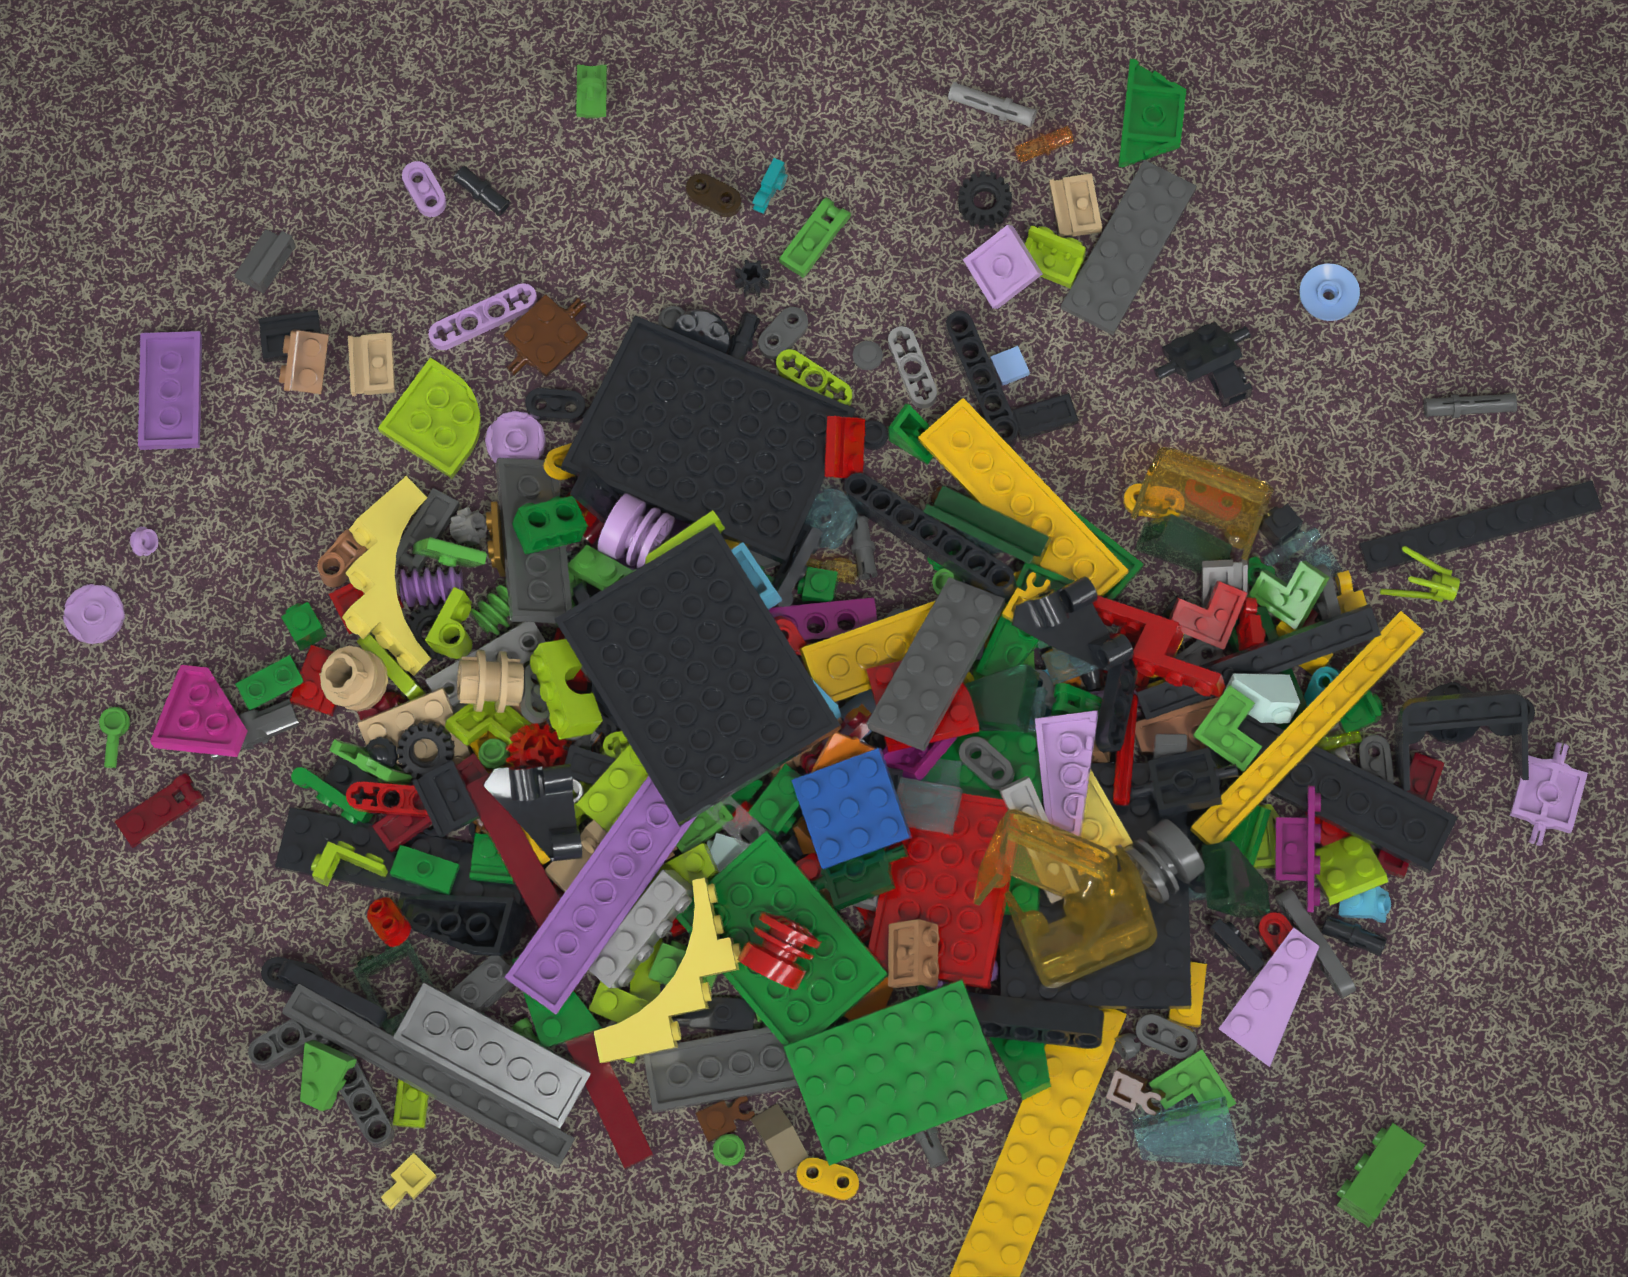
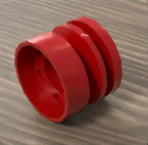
M762 911L759 919L770 926L769 930L756 925L753 928V931L764 939L762 944L747 941L737 960L757 973L783 986L797 990L806 971L796 963L798 957L813 960L814 955L805 950L803 946L806 944L818 949L821 941L801 924L785 916Z

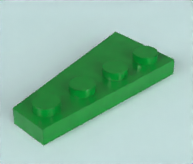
M1026 562L1016 581L1017 587L1023 591L1027 589V577L1032 572L1036 573V580L1033 582L1035 587L1043 586L1046 579L1050 580V590L1060 589L1074 582L1072 579ZM1001 614L975 672L977 675L1005 686L1040 640L1014 627L1012 622Z

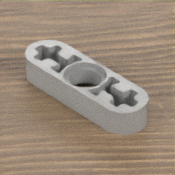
M904 326L896 327L888 336V346L913 405L922 409L929 408L937 399L936 385L913 331ZM902 335L903 339L909 338L906 343L909 353L905 355L902 346L894 344L897 342V336ZM909 361H916L920 364L921 370L914 375L908 374L904 370L905 364ZM921 379L924 390L931 391L928 393V399L926 400L922 396L916 397L919 394L917 381Z

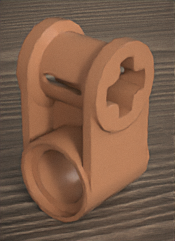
M349 529L345 530L318 560L317 567L321 580L328 587L335 588L345 583L349 578L345 574L347 570L368 550L365 546H361L356 542ZM331 566L340 568L336 574L330 575L325 573Z

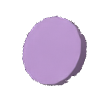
M512 411L500 415L493 424L491 423L487 429L485 442L489 456L496 463L498 458L539 460L544 452L546 439L543 427L536 419L528 413Z
M90 584L75 590L64 606L63 619L69 633L77 640L88 644L103 643L113 638L121 629L125 618L124 605L120 597L111 588L104 585Z

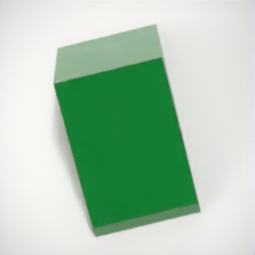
M905 404L889 426V441L927 465L934 457L918 440V437L930 425L909 404Z

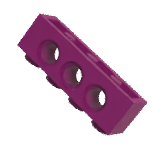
M874 598L769 609L773 618L777 616L790 618L807 645L848 632L839 628L838 623L840 621L847 620L851 622L854 626L851 630L877 621ZM816 623L823 628V631L814 634L807 629V626Z

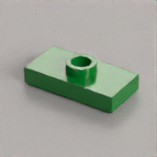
M400 845L390 875L450 895L460 865Z

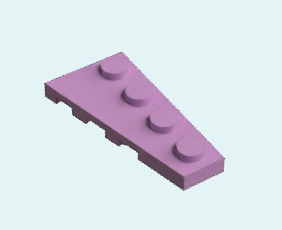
M1097 711L1035 718L1044 809L1058 842L1081 839L1098 720Z
M1294 927L1219 1027V1030L1269 1067L1275 1057L1320 947Z

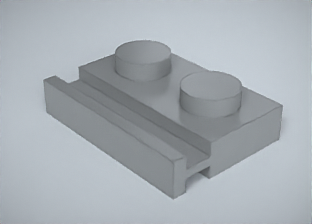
M1242 559V562H1233V560L1202 561V608L1206 609L1217 581L1247 592L1248 564L1246 559Z

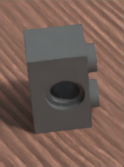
M490 956L448 994L484 1013L514 986L504 979L511 968L500 956Z

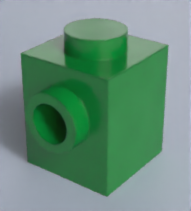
M808 567L806 576L798 584L797 593L802 594L803 605L834 602L838 586V572Z
M308 602L291 606L286 610V614L281 616L300 651L327 637Z

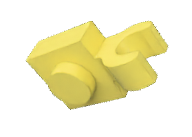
M413 1153L391 1174L392 1179L396 1183L381 1197L382 1201L392 1210L406 1194L414 1200L437 1177Z

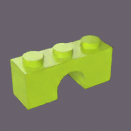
M566 639L540 643L530 656V667L537 676L541 698L547 704L550 713V723L553 729H556L559 740L593 734L603 721L594 694L575 693L567 686L565 681L575 677L582 667L580 661Z

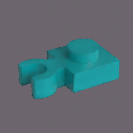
M773 158L761 182V188L753 199L752 203L755 204L753 210L764 214L776 190L781 191L784 188L788 175L785 174V163L783 161Z

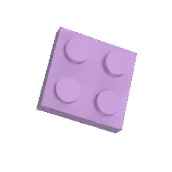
M1006 225L963 259L994 309L1000 308L1043 274L1013 225Z

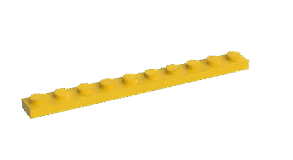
M1400 611L1380 632L1381 635L1375 637L1221 795L1222 804L1211 806L1191 826L1190 830L1214 851L1423 635L1424 631L1407 615Z

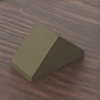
M778 1103L750 1119L781 1174L809 1158L793 1125Z

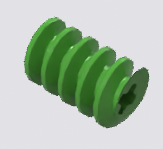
M502 585L496 587L498 596L493 593L487 594L489 604L484 601L478 602L477 605L480 612L473 608L470 611L471 617L486 634L492 632L499 636L498 624L506 628L510 626L507 617L510 616L507 588Z

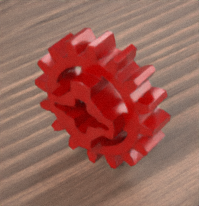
M533 723L529 726L525 725L518 729L517 733L510 736V740L513 743L506 746V750L511 752L512 756L506 758V762L513 763L514 766L537 765V767L565 764V757H567L568 751L564 750L563 746L567 741L566 739L559 741L556 730L550 733L549 724H544L539 727L538 723Z

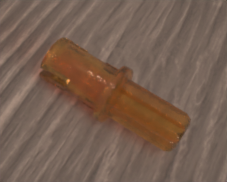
M1066 125L1045 135L1040 133L1038 138L1016 146L1015 154L1020 162H1025L1042 154L1048 156L1051 154L1050 151L1072 144L1074 138L1070 128Z

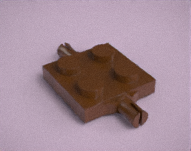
M545 294L504 334V339L515 348L518 355L506 366V369L515 376L527 364L536 368L547 378L588 338V334L575 320V317L586 308L585 303L577 298L567 309H564Z

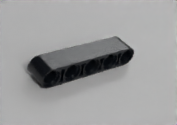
M954 311L946 320V338L977 411L996 432L1003 429L1011 432L1012 435L1010 437L1002 439L1013 448L1018 436L1017 422L975 324L968 313ZM963 325L966 327V330L958 333L953 331L952 327ZM974 351L978 356L968 359L963 356V353ZM978 377H985L989 382L985 385H978L974 380ZM989 403H995L1000 406V409L992 412L987 410L985 406Z
M968 992L985 1037L1085 1049L1097 1048L1102 1043L1104 1012L1098 1008Z

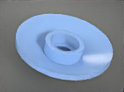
M1321 264L1309 270L1303 277L1299 294L1304 308L1311 315L1321 320L1335 321L1348 316L1355 309L1359 301L1360 288L1355 276L1348 269L1336 264ZM1331 292L1334 298L1327 300L1323 297V294Z

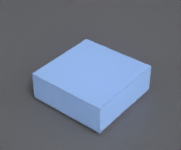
M1018 346L990 357L992 366L1002 386L1030 374Z

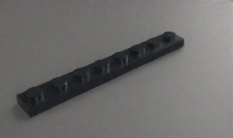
M1588 481L1359 544V549L1367 573L1371 574L1417 561L1402 551L1404 546L1426 558L1600 512L1602 506L1593 481Z
M1368 604L1208 662L1199 667L1222 674L1225 686L1227 687L1233 674H1276L1378 637L1381 633L1372 607ZM1165 678L1135 689L1146 720L1215 696L1212 694L1210 696H1203L1194 691L1193 688L1183 684L1181 687L1174 686L1168 683Z

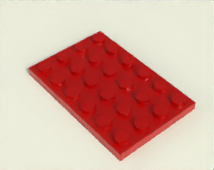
M902 784L899 802L912 838L889 846V849L904 844L908 856L891 862V874L896 888L879 895L868 949L888 971L889 924L916 919L938 925L939 933L938 981L951 983L963 978L965 985L989 989L1019 834L1003 799Z

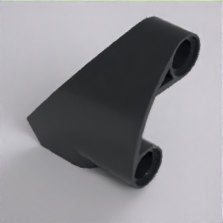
M1084 576L1060 589L1055 588L1045 591L1016 605L1012 620L1014 627L1083 662L1108 671L1132 659L1134 656L1132 645L1127 637L1122 633H1110L1099 617L1093 605V602L1097 601L1098 598L1097 592L1088 577Z
M562 764L544 767L519 765L494 768L483 786L521 825L553 862L582 858L581 837L576 824L571 765Z

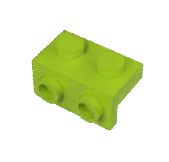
M1031 226L1025 246L1043 273L1040 277L1071 289L1085 259L1086 247L1082 246L1081 242L1074 238L1067 237L1065 239L1055 235L1049 228Z

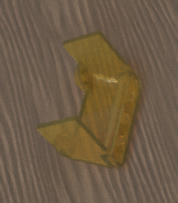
M1161 447L1145 475L1131 518L1137 519L1141 510L1152 517H1159L1166 514L1168 510H1172L1226 530L1225 537L1229 540V544L1233 547L1244 549L1241 559L1247 560L1274 489L1268 483L1174 448Z
M1011 809L1000 820L979 866L974 904L980 906L993 887L1001 888L1005 886L1010 879V875L1064 898L1063 909L1067 917L1071 921L1084 926L1082 950L1088 952L1111 923L1118 862L1115 855L1103 846L1020 810Z
M1121 844L1114 847L1122 871L1111 875L1104 882L1102 892L1105 900L1051 924H1048L1047 919L1040 911L1031 910L1024 913L1011 892L1005 893L1016 931L1037 976L1044 986L1048 988L1060 987L1152 946L1156 941L1157 930L1139 871Z

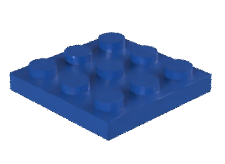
M881 748L871 750L792 780L822 869L830 868L912 838Z

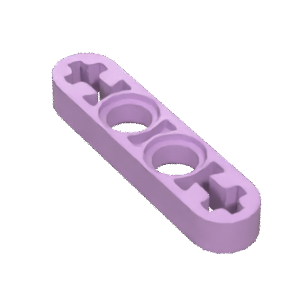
M518 284L437 321L429 329L428 335L431 344L438 350H447L526 314L537 303L535 289L529 284ZM523 292L526 296L530 295L528 297L529 302L524 304L522 301H517L519 300L518 294ZM507 298H510L515 310L510 311L509 304L506 301ZM496 304L502 305L505 308L504 314L498 318L488 314L490 307ZM467 317H474L478 320V325L472 330H466L461 326L462 321ZM456 323L460 333L458 336H456L455 331H452L453 326L451 324ZM439 330L448 333L446 341L437 338Z

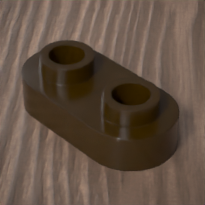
M704 173L695 174L688 179L686 192L692 202L722 217H732L741 209V196L735 188ZM698 184L706 186L703 190L695 188ZM724 197H730L732 199L729 203H723L721 201Z

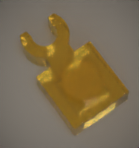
M809 558L806 563L807 568L813 567L838 572V582L853 585L856 583L857 567L856 564H852L848 559L835 558L834 561L826 560V562H821Z

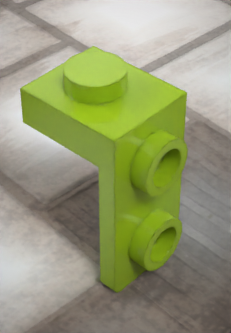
M328 841L323 853L316 855L311 866V871H314L312 876L315 881L327 887L341 859L383 877H386L388 870L383 865L381 858L370 853H366L365 857L354 852L355 848L342 841H338L337 845Z

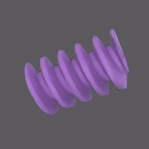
M439 566L435 576H432L429 568L425 567L423 576H419L417 569L413 568L411 577H407L404 569L400 570L401 601L403 603L405 599L408 607L414 606L416 598L421 606H426L428 597L434 605H438L440 597H442L445 603L453 587L464 591L462 569H460L459 574H456L454 568L449 566L447 575H444Z

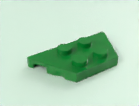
M1131 58L1119 167H1126L1179 149L1183 127L1186 89L1175 82H1169L1165 76L1156 71L1150 72L1140 66L1139 61Z

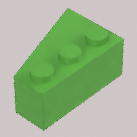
M1392 1123L1388 1130L1383 1127L1380 1129L1372 1141L1377 1146L1370 1156L1366 1153L1363 1154L1354 1168L1359 1172L1354 1181L1351 1182L1346 1179L1336 1194L1341 1198L1337 1206L1368 1228L1376 1220L1382 1208L1425 1146L1394 1123Z

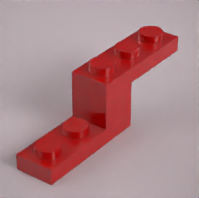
M1097 595V601L1093 602V605L1104 625L1112 626L1115 624L1123 627L1130 634L1140 635L1133 650L1134 656L1132 658L1139 673L1148 677L1156 675L1165 678L1168 683L1174 686L1181 687L1182 684L1189 686L1203 696H1210L1211 694L1218 697L1222 696L1226 687L1222 674L1174 658L1184 636L1179 622Z

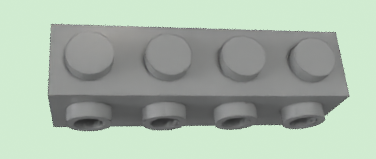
M524 622L478 650L485 651L486 661H496L498 652L506 651L508 659H521L520 663H523L525 669L530 664V656L537 646L546 641L534 622ZM477 650L466 657H475ZM459 661L425 680L431 692L444 687L455 713L468 705L460 703V700L457 698Z
M662 870L616 929L588 970L608 988L625 987L633 979L634 971L640 963L646 961L653 953V946L657 941L671 930L672 922L677 915L688 908L692 902L691 897L694 895L693 886L674 870Z

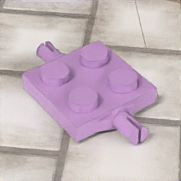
M1559 742L1555 744L1552 759H1539L1528 755L1529 780H1522L1520 776L1510 816L1526 820L1534 825L1529 842L1534 844L1537 838L1536 845L1539 846L1543 844L1546 829H1556L1566 833L1572 832L1588 774L1587 772L1573 769L1564 763L1569 746L1564 744L1561 750L1562 743Z

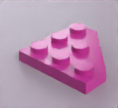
M180 665L150 742L154 748L238 757L247 734V729L209 668Z

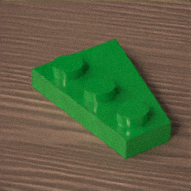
M987 1037L1022 1100L1051 1087L1044 1043Z

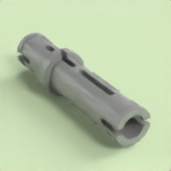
M953 82L948 94V100L997 115L1000 120L1006 121L1009 119L1030 128L1037 114L1036 109L1013 103L1011 98L1007 97L1004 100L957 84V82Z

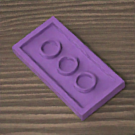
M200 331L140 333L138 447L140 450L200 448L202 334Z

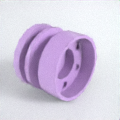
M628 493L624 494L613 507L605 522L598 541V550L614 559H619L628 550L626 564L632 567L637 563V569L646 565L645 558L650 552L670 539L674 516L668 513H664L661 516L660 509L652 508L644 517L646 503Z

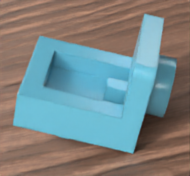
M1378 886L1340 901L1338 915L1345 918H1372L1377 922L1385 923L1386 916L1391 908L1389 893Z

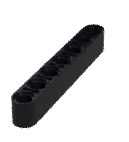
M855 473L846 479L844 488L850 506L854 510L973 587L1005 598V603L1010 601L1017 589V583L1013 570L1009 566L863 473ZM859 490H865L861 494H855ZM889 505L885 509H878L880 506ZM906 520H912L909 524H902ZM930 535L936 536L931 540H925ZM952 551H960L956 555H949V553H951ZM977 566H984L981 570H973ZM999 582H1008L1004 586H996Z

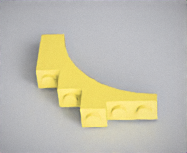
M405 476L358 517L349 529L356 542L361 546H365L368 550L351 565L345 574L349 577L351 584L356 589L362 590L365 594L346 611L342 618L346 622L348 629L352 633L358 634L362 639L372 633L377 643L382 648L388 649L396 657L399 666L415 676L431 658L416 641L404 619L397 597L395 564L396 552L403 530L412 515L420 508L427 497Z
M708 879L692 880L695 902L693 930L686 954L674 977L662 992L640 1012L618 1024L594 1031L600 1063L678 1048L677 1040H681V1032L678 1021L673 1022L672 1016L709 1009L707 1002L712 1001V994L709 982L703 983V977L739 970V961L737 959L741 953L740 944H734L733 938L730 937L720 939L719 934L724 933L721 915H715L713 903L718 902L715 885L709 884Z

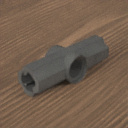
M289 699L262 711L251 710L238 715L247 729L241 749H254L253 745L261 742L264 745L270 740V737L300 725ZM211 754L213 760L224 757L223 755Z

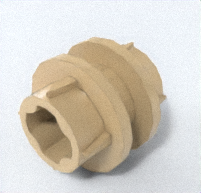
M346 646L333 652L324 663L322 672L319 673L321 688L326 698L335 705L354 711L367 710L377 704L384 695L387 684H389L387 668L382 659L372 652L354 646Z
M477 650L475 657H462L459 661L457 674V698L460 700V703L473 704L475 712H482L484 701L495 702V711L497 713H503L505 706H519V703L522 701L524 667L523 663H520L521 659H508L506 651H499L496 661H486L484 650Z

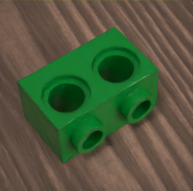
M557 496L547 502L539 504L527 503L521 506L516 512L512 526L526 555L580 542L587 528V523L573 496L564 498Z

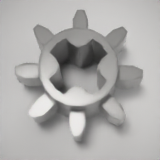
M467 507L458 510L457 516L451 517L450 533L458 541V544L466 542L467 546L470 547L479 544V539L486 537V519L478 510L471 512L470 508Z

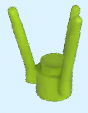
M1404 546L1402 547L1403 552L1438 572L1439 575L1434 574L1431 581L1413 576L1408 577L1409 582L1429 587V592L1397 589L1380 590L1382 595L1432 599L1438 602H1442L1443 599L1453 601L1459 589L1460 579L1452 576V570L1443 568L1416 551Z

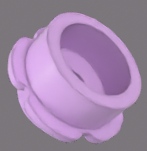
M146 527L136 528V532H133L130 536V545L133 552L138 556H148L153 553L158 547L157 534Z

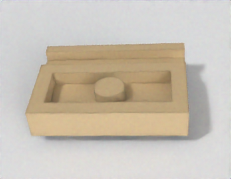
M1092 173L1064 177L1062 180L1056 181L1054 179L1049 180L1058 235L1064 238V236L1069 235L1074 237L1102 232V223Z
M392 333L361 335V337L348 336L350 389L352 396H357V394L396 393Z

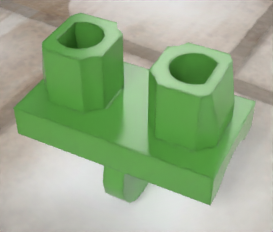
M577 65V117H606L607 65Z

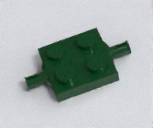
M904 844L887 851L885 848L827 869L821 868V877L813 879L811 882L819 891L826 888L830 892L833 905L839 911L895 889L891 874V862L907 857L908 853Z

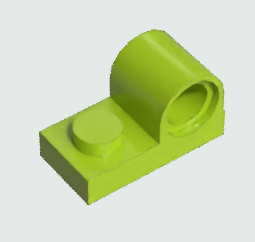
M453 587L425 641L434 652L450 658L461 659L470 653L473 646L472 639L461 624L462 621L468 618L472 602L464 591ZM460 636L456 643L449 644L452 638Z

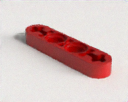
M361 781L353 783L346 792L348 804L360 812L429 817L426 809L419 810L414 805L415 798L419 795L415 786ZM361 789H364L367 795L376 796L375 790L379 789L377 794L378 806H374L375 801L373 799H363L362 804H359L354 798V794H359ZM390 791H396L400 795L398 805L391 808L386 807L384 796Z

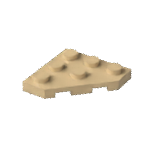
M444 687L360 720L357 725L366 745L377 737L391 739L392 743L396 746L397 752L398 742L402 734L412 724L415 723L416 725L419 721H425V723L434 721L436 722L435 725H443L445 727L446 720L453 716L455 712ZM450 733L452 735L451 740L455 744V753L452 760L458 765L472 755L469 745L466 746ZM421 739L414 745V753L421 761H431L438 754L436 744L429 739Z

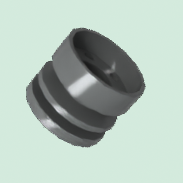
M1168 819L1160 820L1147 831V837L1151 846L1144 840L1137 838L1133 843L1134 848L1127 846L1121 851L1123 861L1133 879L1158 903H1164L1169 899L1168 892L1175 894L1179 891L1175 876L1184 883H1190L1205 870L1204 863L1190 840Z

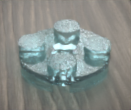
M824 489V493L817 495L805 523L823 532L820 536L821 544L819 548L828 547L829 549H836L841 546L843 540L853 530L858 512L845 493L837 489ZM832 513L831 519L828 522L823 523L820 520L822 516L827 517Z

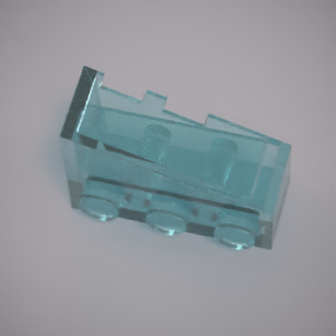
M1225 1096L1161 1112L1155 1116L1149 1115L1133 1119L1134 1133L1142 1160L1244 1167Z

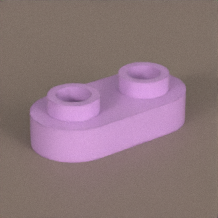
M420 161L411 162L406 165L402 172V179L419 212L427 217L440 215L445 210L446 198L429 166ZM415 176L423 177L421 182H413ZM434 199L437 201L434 206L426 205L427 201Z

